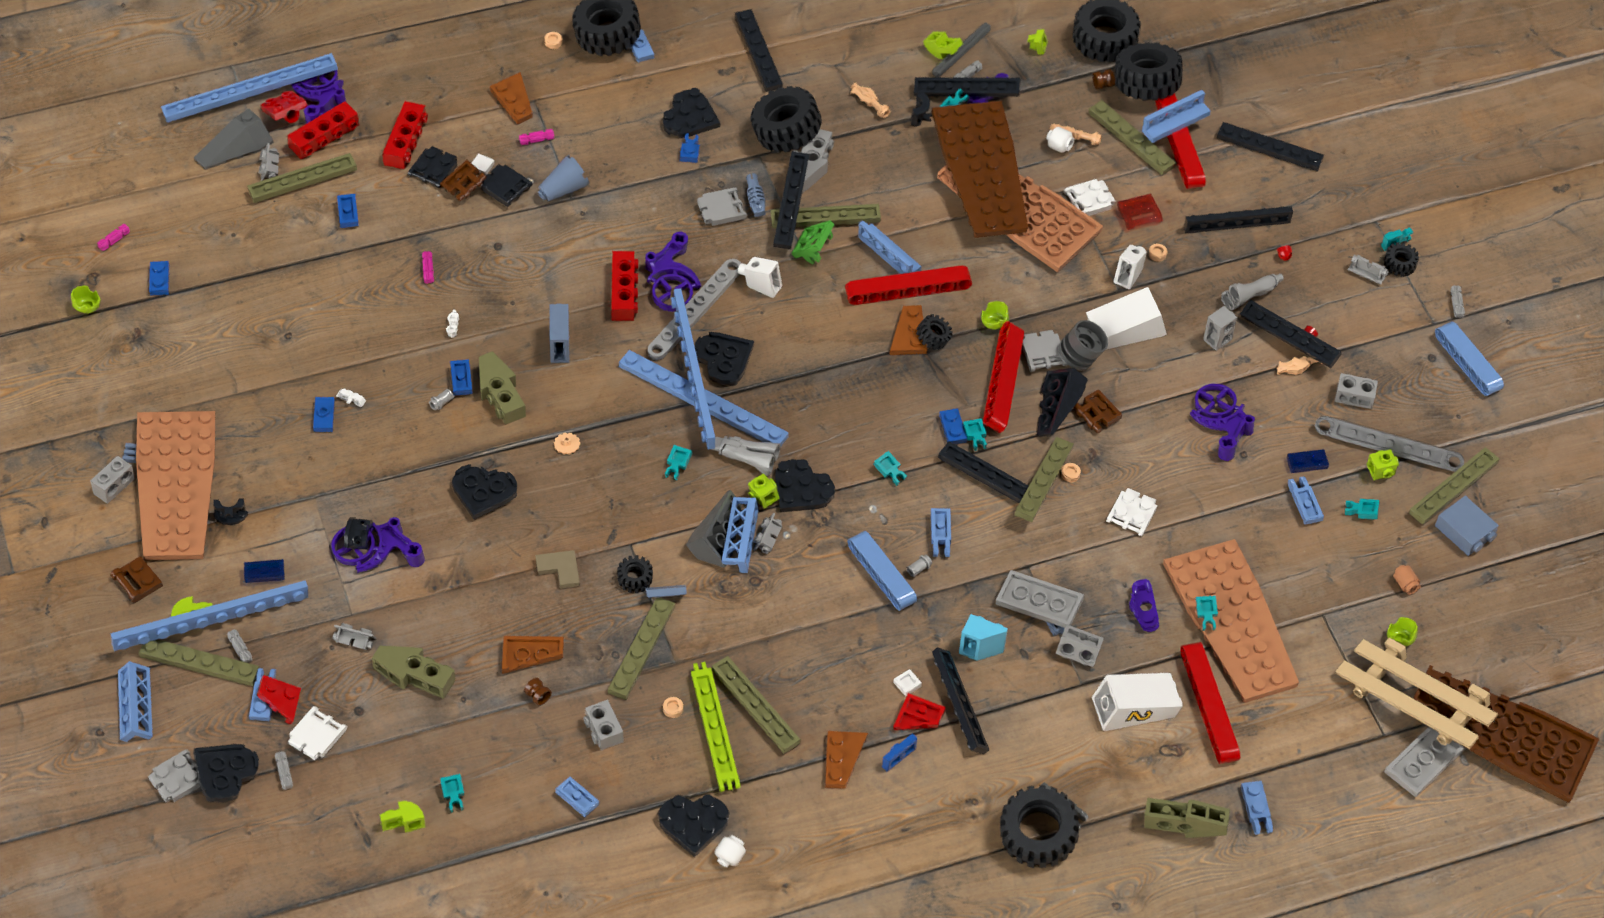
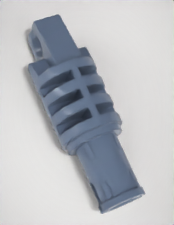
M752 173L753 179L748 174L746 180L748 183L747 196L749 205L755 217L766 215V201L763 189L758 183L757 174Z

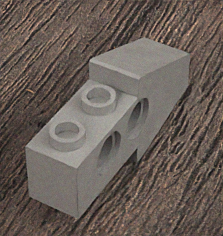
M820 129L818 134H815V138L812 141L810 140L806 146H803L801 153L809 154V161L802 194L828 171V151H832L834 146L832 132Z

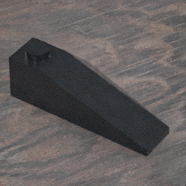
M1067 368L1047 371L1041 387L1043 400L1040 401L1042 414L1038 419L1037 435L1039 437L1052 436L1082 397L1088 378L1076 369Z

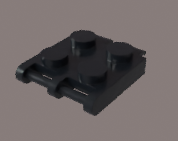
M433 146L430 149L426 148L408 171V176L420 178L422 182L432 183L436 185V188L440 189L442 187L440 183L457 167V156L445 152L443 155V150Z
M498 164L490 171L491 174L485 175L487 178L482 182L481 188L482 191L506 207H509L511 202L516 197H520L522 192L527 187L530 188L533 183L506 164L504 166Z

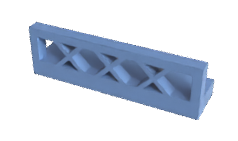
M1200 90L1144 117L1142 132L1153 143L1209 116L1211 110L1203 103L1205 92Z
M864 221L859 223L858 237L900 274L921 271L922 266L872 223L870 225Z
M733 497L722 564L738 565L740 573H748L759 512L756 498ZM737 504H747V508L740 512L737 509ZM741 518L744 524L737 528L734 522ZM738 534L741 540L734 544L731 538ZM736 550L738 558H728V554Z
M129 661L118 670L120 740L128 742L134 736L149 740L153 737L150 668ZM136 671L143 673V680L138 677ZM138 686L144 693L143 698L137 692ZM138 704L144 709L145 715H142L138 710ZM139 721H140V722L143 724V726L145 727V731L139 729V727H138V722H139Z

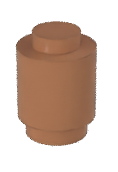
M1401 565L1396 568L1393 577L1403 592L1411 595L1421 588L1420 580L1409 565Z

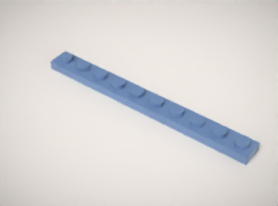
M331 53L161 106L168 123L337 70L338 67Z
M674 289L671 305L672 309L676 308V312H674L675 323H679L677 327L678 336L683 339L681 341L682 352L686 353V356H684L685 367H689L690 370L687 371L688 380L693 383L691 394L692 397H696V401H694L695 411L700 414L698 416V425L703 428V431H701L702 442H706L707 450L715 449V434L682 290Z
M631 350L619 361L620 368L694 406L696 397H692L691 394L692 382ZM704 389L710 415L762 442L780 443L781 447L787 440L789 435L787 431Z
M305 580L110 633L112 647L114 651L124 650L134 645L146 644L149 641L164 639L174 634L185 633L196 628H204L207 625L222 623L236 617H244L247 614L262 612L269 608L281 607L287 603L302 601L308 598V585Z

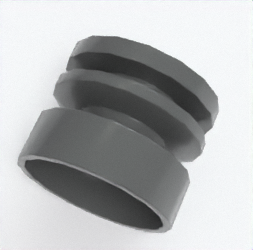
M1080 320L1060 341L1058 345L1059 354L1066 364L1072 368L1086 370L1107 349L1108 338L1103 329L1096 323Z

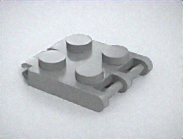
M737 188L702 194V197L697 199L705 224L711 223L712 226L747 218V214L742 208L743 203L738 198Z
M1053 330L1042 331L1039 337L1037 333L1024 334L1022 348L1031 372L1038 368L1046 367L1049 369L1051 366L1056 365L1067 366L1059 354L1058 345L1060 339L1058 333L1054 334Z
M188 749L153 768V773L148 776L165 802L170 800L176 802L200 787L196 764L190 757Z

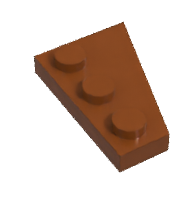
M520 72L490 86L492 94L517 125L533 118Z
M922 305L903 306L891 345L890 355L927 354V345H923V340H919V335L916 334V329L923 320Z
M504 636L502 674L563 658L564 637Z
M827 732L825 788L846 789L854 766L867 740L868 733Z

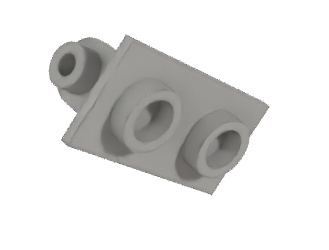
M270 143L260 153V160H262L259 167L261 181L265 177L273 178L278 176L279 152L276 148L270 149Z
M1360 255L1353 256L1352 263L1348 268L1349 271L1380 285L1389 272L1388 269H1385V266L1374 262L1371 264L1369 260Z
M773 513L769 518L765 517L760 527L763 529L754 539L756 544L753 551L758 547L765 554L772 551L776 541L773 537L777 538L782 528V521L773 519L776 513Z
M341 623V626L334 625L338 629V632H334L332 638L336 640V643L350 646L351 640L355 639L353 647L364 650L372 649L373 642L371 638L376 639V637L371 634V630L360 628V631L354 630L352 625Z

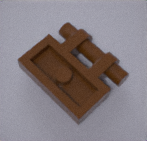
M466 160L440 184L453 196L459 191L460 193L455 197L461 202L464 198L467 199L476 187L479 188L487 177L483 173L476 176L480 171L471 162ZM469 181H472L468 186L464 187Z
M1099 389L1084 397V406L1076 403L1073 407L1077 411L1076 414L1087 422V426L1096 433H1100L1103 429L1099 425L1100 423L1108 427L1122 419V413ZM1092 411L1096 416L1092 417L1089 412Z

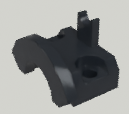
M920 92L916 96V107L912 111L911 126H921L922 120L931 122L930 117H932V114H927L930 108V99L924 92Z
M239 498L238 502L231 507L221 505L219 499L213 500L215 511L213 516L224 525L238 524L248 516L244 498Z
M350 517L345 528L344 547L367 550L368 531L373 527V521Z

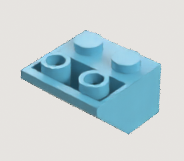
M971 614L961 633L959 654L978 661L1003 653L1008 628L985 620L981 616Z

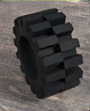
M1399 242L1396 245L1392 244L1386 251L1384 258L1385 268L1390 269L1389 273L1391 274L1395 272V276L1400 274V277H1404V274L1409 276L1410 273L1413 274L1414 270H1416L1419 253L1418 251L1415 252V247L1411 249L1410 244L1408 246H1405L1404 242H1402V245ZM1396 257L1405 258L1407 262H1400Z
M931 314L921 321L916 329V334L919 335V340H923V345L927 344V348L930 349L932 347L933 350H940L952 338V327L948 326V321L944 322L943 317L940 319L939 315L934 317V314Z
M632 555L628 556V560L624 558L623 563L620 562L617 568V579L620 587L622 586L623 590L628 588L629 593H632V590L638 593L639 589L643 592L645 587L649 588L653 579L650 561H645L643 556L639 559V555H635L633 559ZM637 570L642 572L643 575L639 578H631L628 576V573Z

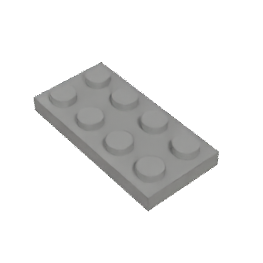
M1010 570L996 598V605L1065 628L1066 624L1072 625L1083 602L1084 594Z
M1430 727L1420 734L1384 771L1415 797L1466 749L1455 741L1442 745L1437 740L1439 732Z

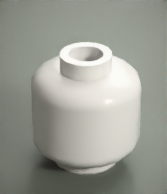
M1061 127L1050 130L1046 137L1048 146L1060 153L1069 151L1074 143L1072 133Z
M733 835L723 837L715 850V855L718 857L717 862L727 868L729 865L737 866L745 854V843Z

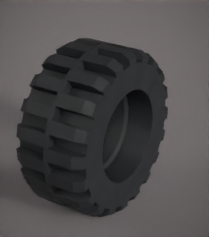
M582 0L573 12L572 23L577 43L582 49L593 55L596 53L598 56H612L614 53H622V50H627L631 47L630 45H634L640 36L641 23L638 8L633 0ZM615 21L614 23L609 25L599 26V24L604 22Z
M1089 0L1075 14L1072 33L1073 42L1084 56H1089V59L1112 63L1116 60L1121 50L1138 43L1141 27L1139 15L1135 13L1132 6L1129 7V4L1124 1ZM1101 26L1111 27L1118 32L1104 33L1095 28Z
M1145 42L1144 44L1136 43L1134 46L1130 45L1126 49L1121 50L1116 57L1115 84L1121 93L1128 97L1131 96L1133 99H1142V101L1164 99L1168 95L1171 96L1177 92L1182 85V58L1174 48H1169L1165 44Z
M787 86V88L780 87L777 88L778 90L768 92L766 96L763 95L760 101L756 102L752 109L750 122L760 144L770 151L774 150V152L778 153L784 151L786 153L793 149L798 150L800 149L799 147L806 146L810 140L812 141L816 136L815 134H818L822 119L813 95L806 89L797 86L795 88L793 86Z
M1032 785L1027 786L1026 791H1023V789L1018 790L1016 797L1012 795L1008 799V805L1005 804L1002 809L1000 835L1003 846L1008 848V854L1011 857L1016 856L1017 862L1020 864L1027 862L1028 867L1034 868V865H1040V868H1046V864H1051V866L1058 865V860L1064 861L1067 859L1068 853L1073 852L1075 843L1078 841L1079 815L1078 811L1075 810V804L1072 800L1067 801V795L1064 792L1059 794L1057 793V788L1054 787L1046 789V785H1039V788H1034ZM1045 813L1052 816L1058 822L1059 831L1050 839L1033 840L1021 831L1020 823L1030 814Z

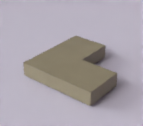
M574 550L535 555L538 575L558 573L560 589L580 586Z

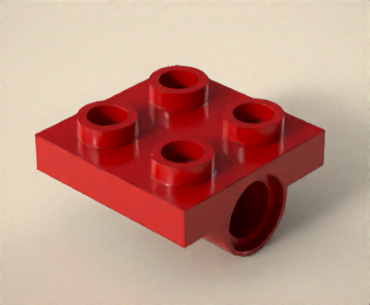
M285 91L279 97L267 99L260 106L262 111L275 121L283 118L289 123H295L300 116L299 110L306 108L307 103L306 100L293 91Z

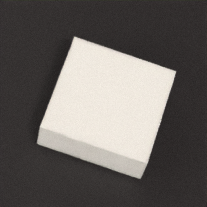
M478 154L472 164L478 168L479 174L487 175L494 165V160Z
M910 669L894 678L893 682L905 697L908 693L911 694L922 687L921 681Z

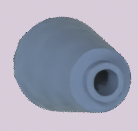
M567 155L538 186V194L543 201L546 199L549 202L588 186L589 180L587 177L583 178L584 171L573 157L570 158V155Z

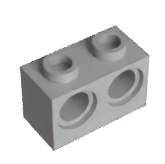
M1223 306L1208 317L1203 340L1215 351L1232 340L1237 320L1235 314Z
M1341 373L1334 402L1372 410L1378 381Z
M117 456L90 480L93 494L108 504L135 479L132 465Z
M1066 624L1056 654L1080 662L1083 665L1094 667L1104 638Z
M608 700L585 708L583 720L586 727L592 731L591 737L594 744H598L600 749L604 750L624 742L623 730Z

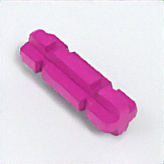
M546 129L545 132L543 130L531 132L529 135H519L521 145L528 144V142L535 143L545 141V139H554L553 129Z
M126 224L120 225L118 230H113L104 237L105 239L102 238L97 242L98 248L105 251L109 248L108 245L112 246L123 238L122 235H127L130 232L129 227Z
M424 251L422 253L424 282L428 284L434 282L433 259L431 251Z

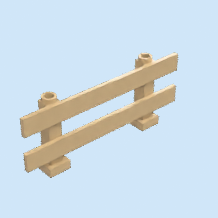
M1388 638L1385 642V651L1364 639L1354 649L1355 653L1374 663L1367 672L1347 661H1344L1335 671L1337 675L1355 684L1353 692L1359 698L1366 697L1371 693L1439 732L1437 740L1442 745L1450 744L1454 740L1470 749L1478 740L1479 735L1464 728V726L1473 718L1489 727L1498 716V713L1488 708L1490 705L1489 692L1472 684L1468 689V697L1404 662L1406 659V647L1391 638ZM1389 671L1454 707L1457 711L1448 719L1380 680Z

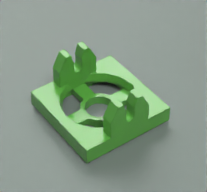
M825 221L805 228L792 251L793 257H803L811 264H814L815 261L820 262L821 257L818 251H821L827 238L831 240L833 237L831 230L834 224L832 221Z

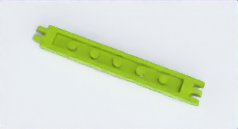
M701 662L702 669H699L698 664L693 663L694 670L691 671V677L720 792L724 791L723 784H727L728 791L732 790V782L735 783L736 789H740V781L711 667L707 668L706 663Z

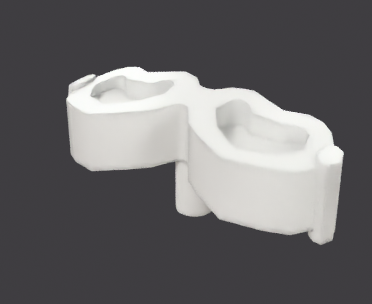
M453 310L447 317L450 325L446 328V332L451 338L457 336L459 315L456 310Z
M342 389L336 395V397L347 401V404L353 401L359 407H362L366 402L363 396L353 393L351 390Z

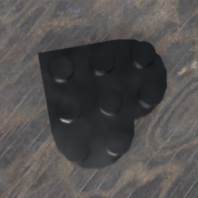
M691 88L673 95L672 109L664 112L663 127L668 135L671 133L679 136V138H685L686 134H689L690 137L719 128L720 121L705 95L698 88Z
M709 332V335H705L702 338L698 337L695 342L697 360L699 363L708 365L709 379L719 384L737 385L745 373L754 348V341L719 332Z
M791 459L779 462L775 474V483L780 498L778 500L780 512L820 509L826 507L834 499L835 486L828 474L813 473L812 468L805 459Z
M471 464L457 469L452 479V487L455 494L474 520L509 503L517 497V481L508 471L507 473L498 472L496 469L487 471L483 467H471Z
M243 744L194 748L193 751L200 789L208 802H227L237 799L242 782L253 780L258 771L259 758L257 753L245 748Z
M706 794L694 802L684 798L682 795H676L664 802L658 812L660 827L693 857H696L724 831L728 825L729 818L727 806L723 801L710 794Z

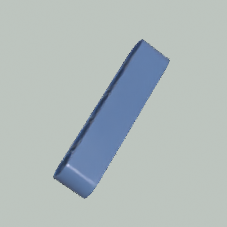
M1449 322L1435 329L1437 340L1484 396L1504 388L1500 375L1455 322Z
M863 531L847 540L851 552L897 610L900 611L917 602L914 590L867 531Z

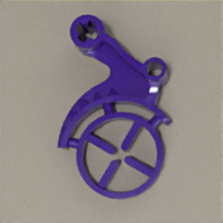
M337 70L333 71L335 74L331 81L324 77L329 73L319 76L320 82L323 85H312L317 82L318 76L309 78L305 82L302 80L291 84L294 92L303 99L319 102L317 106L309 105L304 109L306 124L346 101L345 91L342 89L344 82L341 79L338 80Z
M684 232L674 233L672 240L667 243L663 250L656 254L648 252L645 257V269L651 273L647 283H654L652 288L653 301L661 309L676 312V308L672 309V305L663 303L671 297L672 287L666 282L667 280H676L682 283L674 289L683 290L686 287L688 288L690 295L684 301L685 305L693 297V288L697 290L701 288L698 277L690 268L672 260L674 256L683 255L687 251L688 236ZM661 284L667 290V293L657 298L655 290Z
M1208 384L1197 391L1195 395V408L1197 411L1193 409L1190 415L1196 422L1207 428L1227 431L1229 433L1219 440L1218 456L1221 460L1230 461L1235 457V449L1240 438L1244 434H1253L1255 418L1243 412L1245 404H1241V406L1236 405L1237 398L1232 389L1222 384ZM1207 391H1221L1217 395L1216 401L1218 402V407L1225 410V412H1210L1215 407L1214 397L1206 393ZM1226 394L1233 400L1232 407L1221 401ZM1202 397L1211 403L1203 409L1198 399Z
M392 517L387 523L378 526L373 522V527L368 531V541L371 539V547L365 555L359 549H354L359 557L357 559L341 557L352 550L350 547H343L336 551V544L345 534L346 527L335 534L331 544L335 558L344 565H357V573L368 571L378 566L387 558L393 548H399L406 557L408 564L412 567H419L425 561L421 545L417 542H412L402 534L403 530L397 517ZM372 531H375L379 536V547L375 544Z

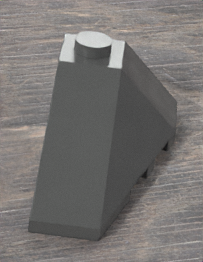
M247 109L223 128L194 157V160L206 170L225 164L227 160L235 157L237 159L243 158L244 154L250 152L258 153L265 149L268 143L271 145L274 141L261 119L250 109Z
M731 490L726 492L695 529L686 543V546L697 559L720 567L727 566V564H722V556L733 497H736ZM737 504L739 511H741L742 504ZM739 519L734 522V525L739 523ZM736 535L731 538V541L736 539ZM733 551L728 554V558L732 557Z

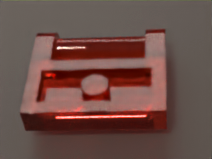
M1151 193L1117 202V208L1125 221L1127 230H1132L1136 226L1163 221L1162 214ZM1153 213L1151 216L1132 220V217Z

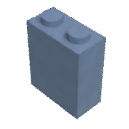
M550 304L551 363H569L568 304Z
M1467 496L1462 497L1439 514L1435 527L1468 556L1474 551L1476 553L1480 551L1485 543L1492 542L1497 536L1496 532L1499 526Z

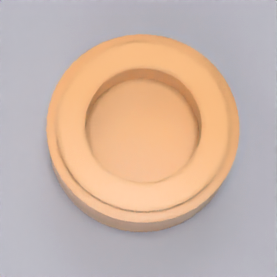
M550 32L545 35L546 47L557 49L562 45V36L559 33Z
M1153 244L1149 248V258L1155 262L1165 260L1167 248L1162 244Z
M1074 463L1065 464L1061 470V477L1067 482H1076L1080 478V467Z
M677 697L667 698L663 703L664 714L670 718L679 717L683 712V702Z

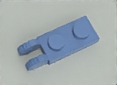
M1304 476L1299 478L1301 488L1297 487L1294 479H1288V487L1304 524L1323 521L1324 515Z
M931 508L933 557H937L939 554L938 544H945L944 555L945 557H950V509Z
M258 668L257 681L254 684L249 713L250 720L270 721L272 709L268 703L263 702L257 696L260 680L264 675L263 668ZM276 669L270 670L269 677L276 679Z
M1262 781L1242 783L1241 790L1249 822L1252 824L1255 835L1261 832L1260 821H1264L1267 833H1272L1273 825Z

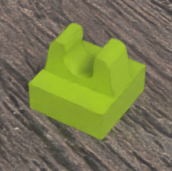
M1044 29L1037 30L1036 34L1029 35L1027 42H1031L1030 49L1037 50L1038 54H1045L1048 41Z

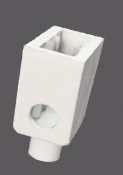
M1129 245L1122 253L1113 283L1129 290L1131 289L1143 269L1147 254L1143 247Z
M753 257L747 265L743 263L739 265L738 273L746 277L749 288L774 298L782 287L777 261Z

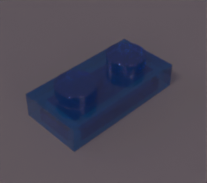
M1324 449L1288 453L1286 457L1291 473L1323 470L1329 467Z
M284 559L244 562L245 583L285 580Z

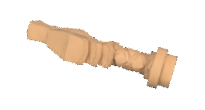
M857 83L852 85L850 94H856L860 98V102H866L870 107L873 106L877 110L879 117L887 118L891 112L889 107L877 102L878 98L871 88L860 87Z
M1051 124L1050 130L1061 127L1070 131L1074 140H1079L1080 138L1090 140L1092 145H1099L1102 135L1098 132L1089 134L1082 130L1061 126L1060 124Z
M1305 356L1302 358L1294 357L1286 363L1279 361L1277 374H1302L1303 371L1310 367V364L1317 363L1318 361Z

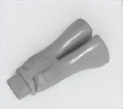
M1270 274L1252 283L1232 284L1229 286V290L1222 292L1221 300L1229 310L1237 309L1250 298L1265 295L1283 281V275Z
M724 436V438L715 437V449L712 450L719 451V454L725 457L745 462L758 469L762 474L764 473L766 476H769L772 473L774 462L778 459L780 443L753 442L737 436Z

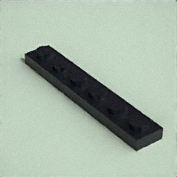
M752 9L735 12V19L765 91L778 90L777 88L783 87V83Z
M915 77L914 96H917L920 92H924L927 96H955L956 92L961 89L963 92L960 96L967 94L973 97H1020L1021 79Z
M1225 122L1222 123L1217 134V139L1317 172L1324 158V154Z
M791 152L773 247L789 250L792 248L809 161V154Z
M1292 206L1186 216L1184 231L1186 234L1291 223L1293 209Z
M1251 299L1240 313V316L1329 368H1332L1342 355L1340 350Z
M950 441L938 454V458L1017 503H1020L1029 485Z
M937 647L932 651L934 663L940 671L941 680L946 686L947 695L952 701L954 712L961 724V730L967 738V745L971 751L985 754L990 749L951 653L948 650Z

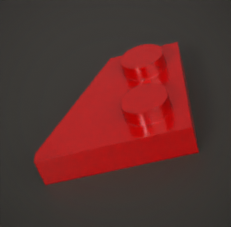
M263 675L260 680L257 696L263 702L268 703L275 713L277 711L286 718L285 722L287 724H292L301 688Z
M908 693L893 729L938 728L946 707Z

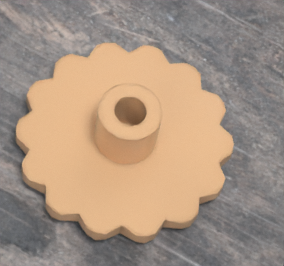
M563 433L555 438L554 446L558 453L570 455L579 449L580 439L575 434Z

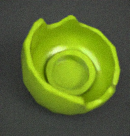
M86 285L76 287L71 293L72 306L78 312L93 313L100 306L101 299L97 291L92 292Z
M1001 301L989 302L985 311L982 310L981 320L983 325L989 329H1000L1005 322L1009 321L1008 306Z
M1400 617L1395 624L1390 623L1387 638H1391L1405 647L1410 646L1417 638L1418 626L1414 620Z

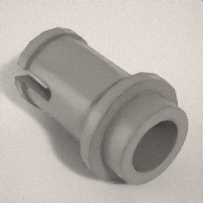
M445 389L438 396L431 397L429 405L435 411L441 410L444 404L454 398V395L449 389Z
M926 554L924 556L921 555L917 561L906 567L907 571L912 577H915L924 569H929L930 565H932V560Z

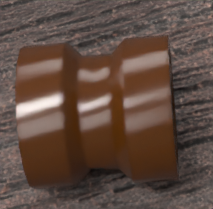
M1111 69L1104 70L1102 73L1094 72L1092 74L1096 90L1103 89L1104 86L1112 87L1115 85V77Z
M538 677L530 680L524 687V692L529 697H533V702L538 706L546 703L552 695V691L548 687H544L543 682Z

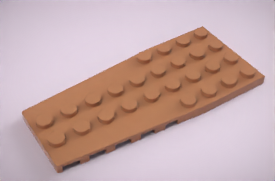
M946 164L938 172L937 178L958 195L957 186L954 185L952 180V173ZM1019 175L1028 231L1026 233L1008 234L1007 236L1053 270L1059 272L1102 231L1103 226L1060 195L1043 185L1037 186L1033 183L1034 180L1028 176L1024 178Z
M215 411L137 412L136 466L144 560L204 558L215 466Z
M1235 539L1164 559L1163 565L1198 630L1201 629L1202 631L1204 619L1197 618L1196 597L1216 596L1218 616L1212 617L1216 622V630H1212V625L1206 623V630L1202 631L1204 634L1203 638L1207 645L1210 644L1214 650L1215 658L1219 659L1222 663L1223 671L1226 675L1230 676L1235 690H1238L1243 697V703L1298 687V678L1260 586Z

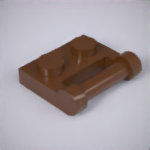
M141 556L121 568L114 569L110 573V576L115 581L117 580L129 594V599L133 603L140 601L163 587L162 581ZM128 574L140 590H135L124 576Z

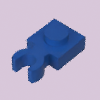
M689 134L685 135V143H682L680 161L698 163L700 150L698 135H695L693 140L689 139Z

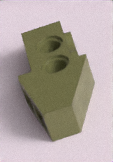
M493 351L479 356L481 400L488 399L491 406L494 405L498 419H502L505 425L526 417L525 404L515 389V373Z
M379 646L372 657L373 669L404 690L410 684L444 699L455 682V670L448 665L435 662L430 657H424L423 648Z
M1147 798L1144 828L1184 833L1185 838L1227 835L1230 809L1189 799L1188 803Z

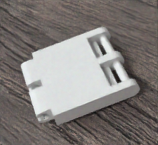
M1097 179L1065 188L1063 191L1070 198V203L1080 209L1078 206L1080 205L1083 212L1088 216L1110 210L1111 206L1115 205L1116 202L1111 192H1108L1109 189L1103 180L1097 181Z
M1127 488L1126 492L1121 491L1106 522L1116 523L1123 526L1122 528L1125 530L1128 528L1143 536L1157 509V505H1155L1156 499L1143 495L1141 499L1139 498V492Z
M313 706L289 733L290 739L288 742L289 745L299 751L303 749L304 754L316 760L319 756L324 757L347 730V726L339 724L333 720L332 716H326L318 711L317 707ZM330 723L335 725L339 729H336L335 727L331 726Z

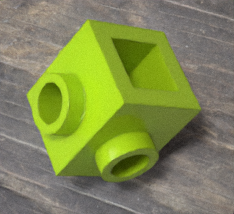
M1391 449L1372 453L1367 461V467L1373 480L1394 476L1399 466L1398 459L1393 455Z
M764 473L748 483L750 498H756L763 509L780 499L776 483L772 478L768 479Z

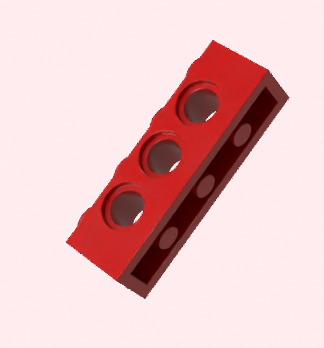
M344 101L288 134V147L302 160L358 127V113Z
M404 101L382 153L385 166L405 169L406 164L410 163L412 150H415L417 146V138L422 135V126L428 120L425 105Z
M612 251V321H634V313H638V302H634V299H638V288H634V284H638V273H635V270H638V259H635V251Z

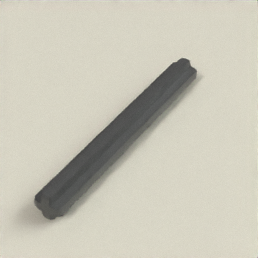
M984 22L963 41V45L958 48L956 53L946 56L932 69V74L940 77L991 30V25Z

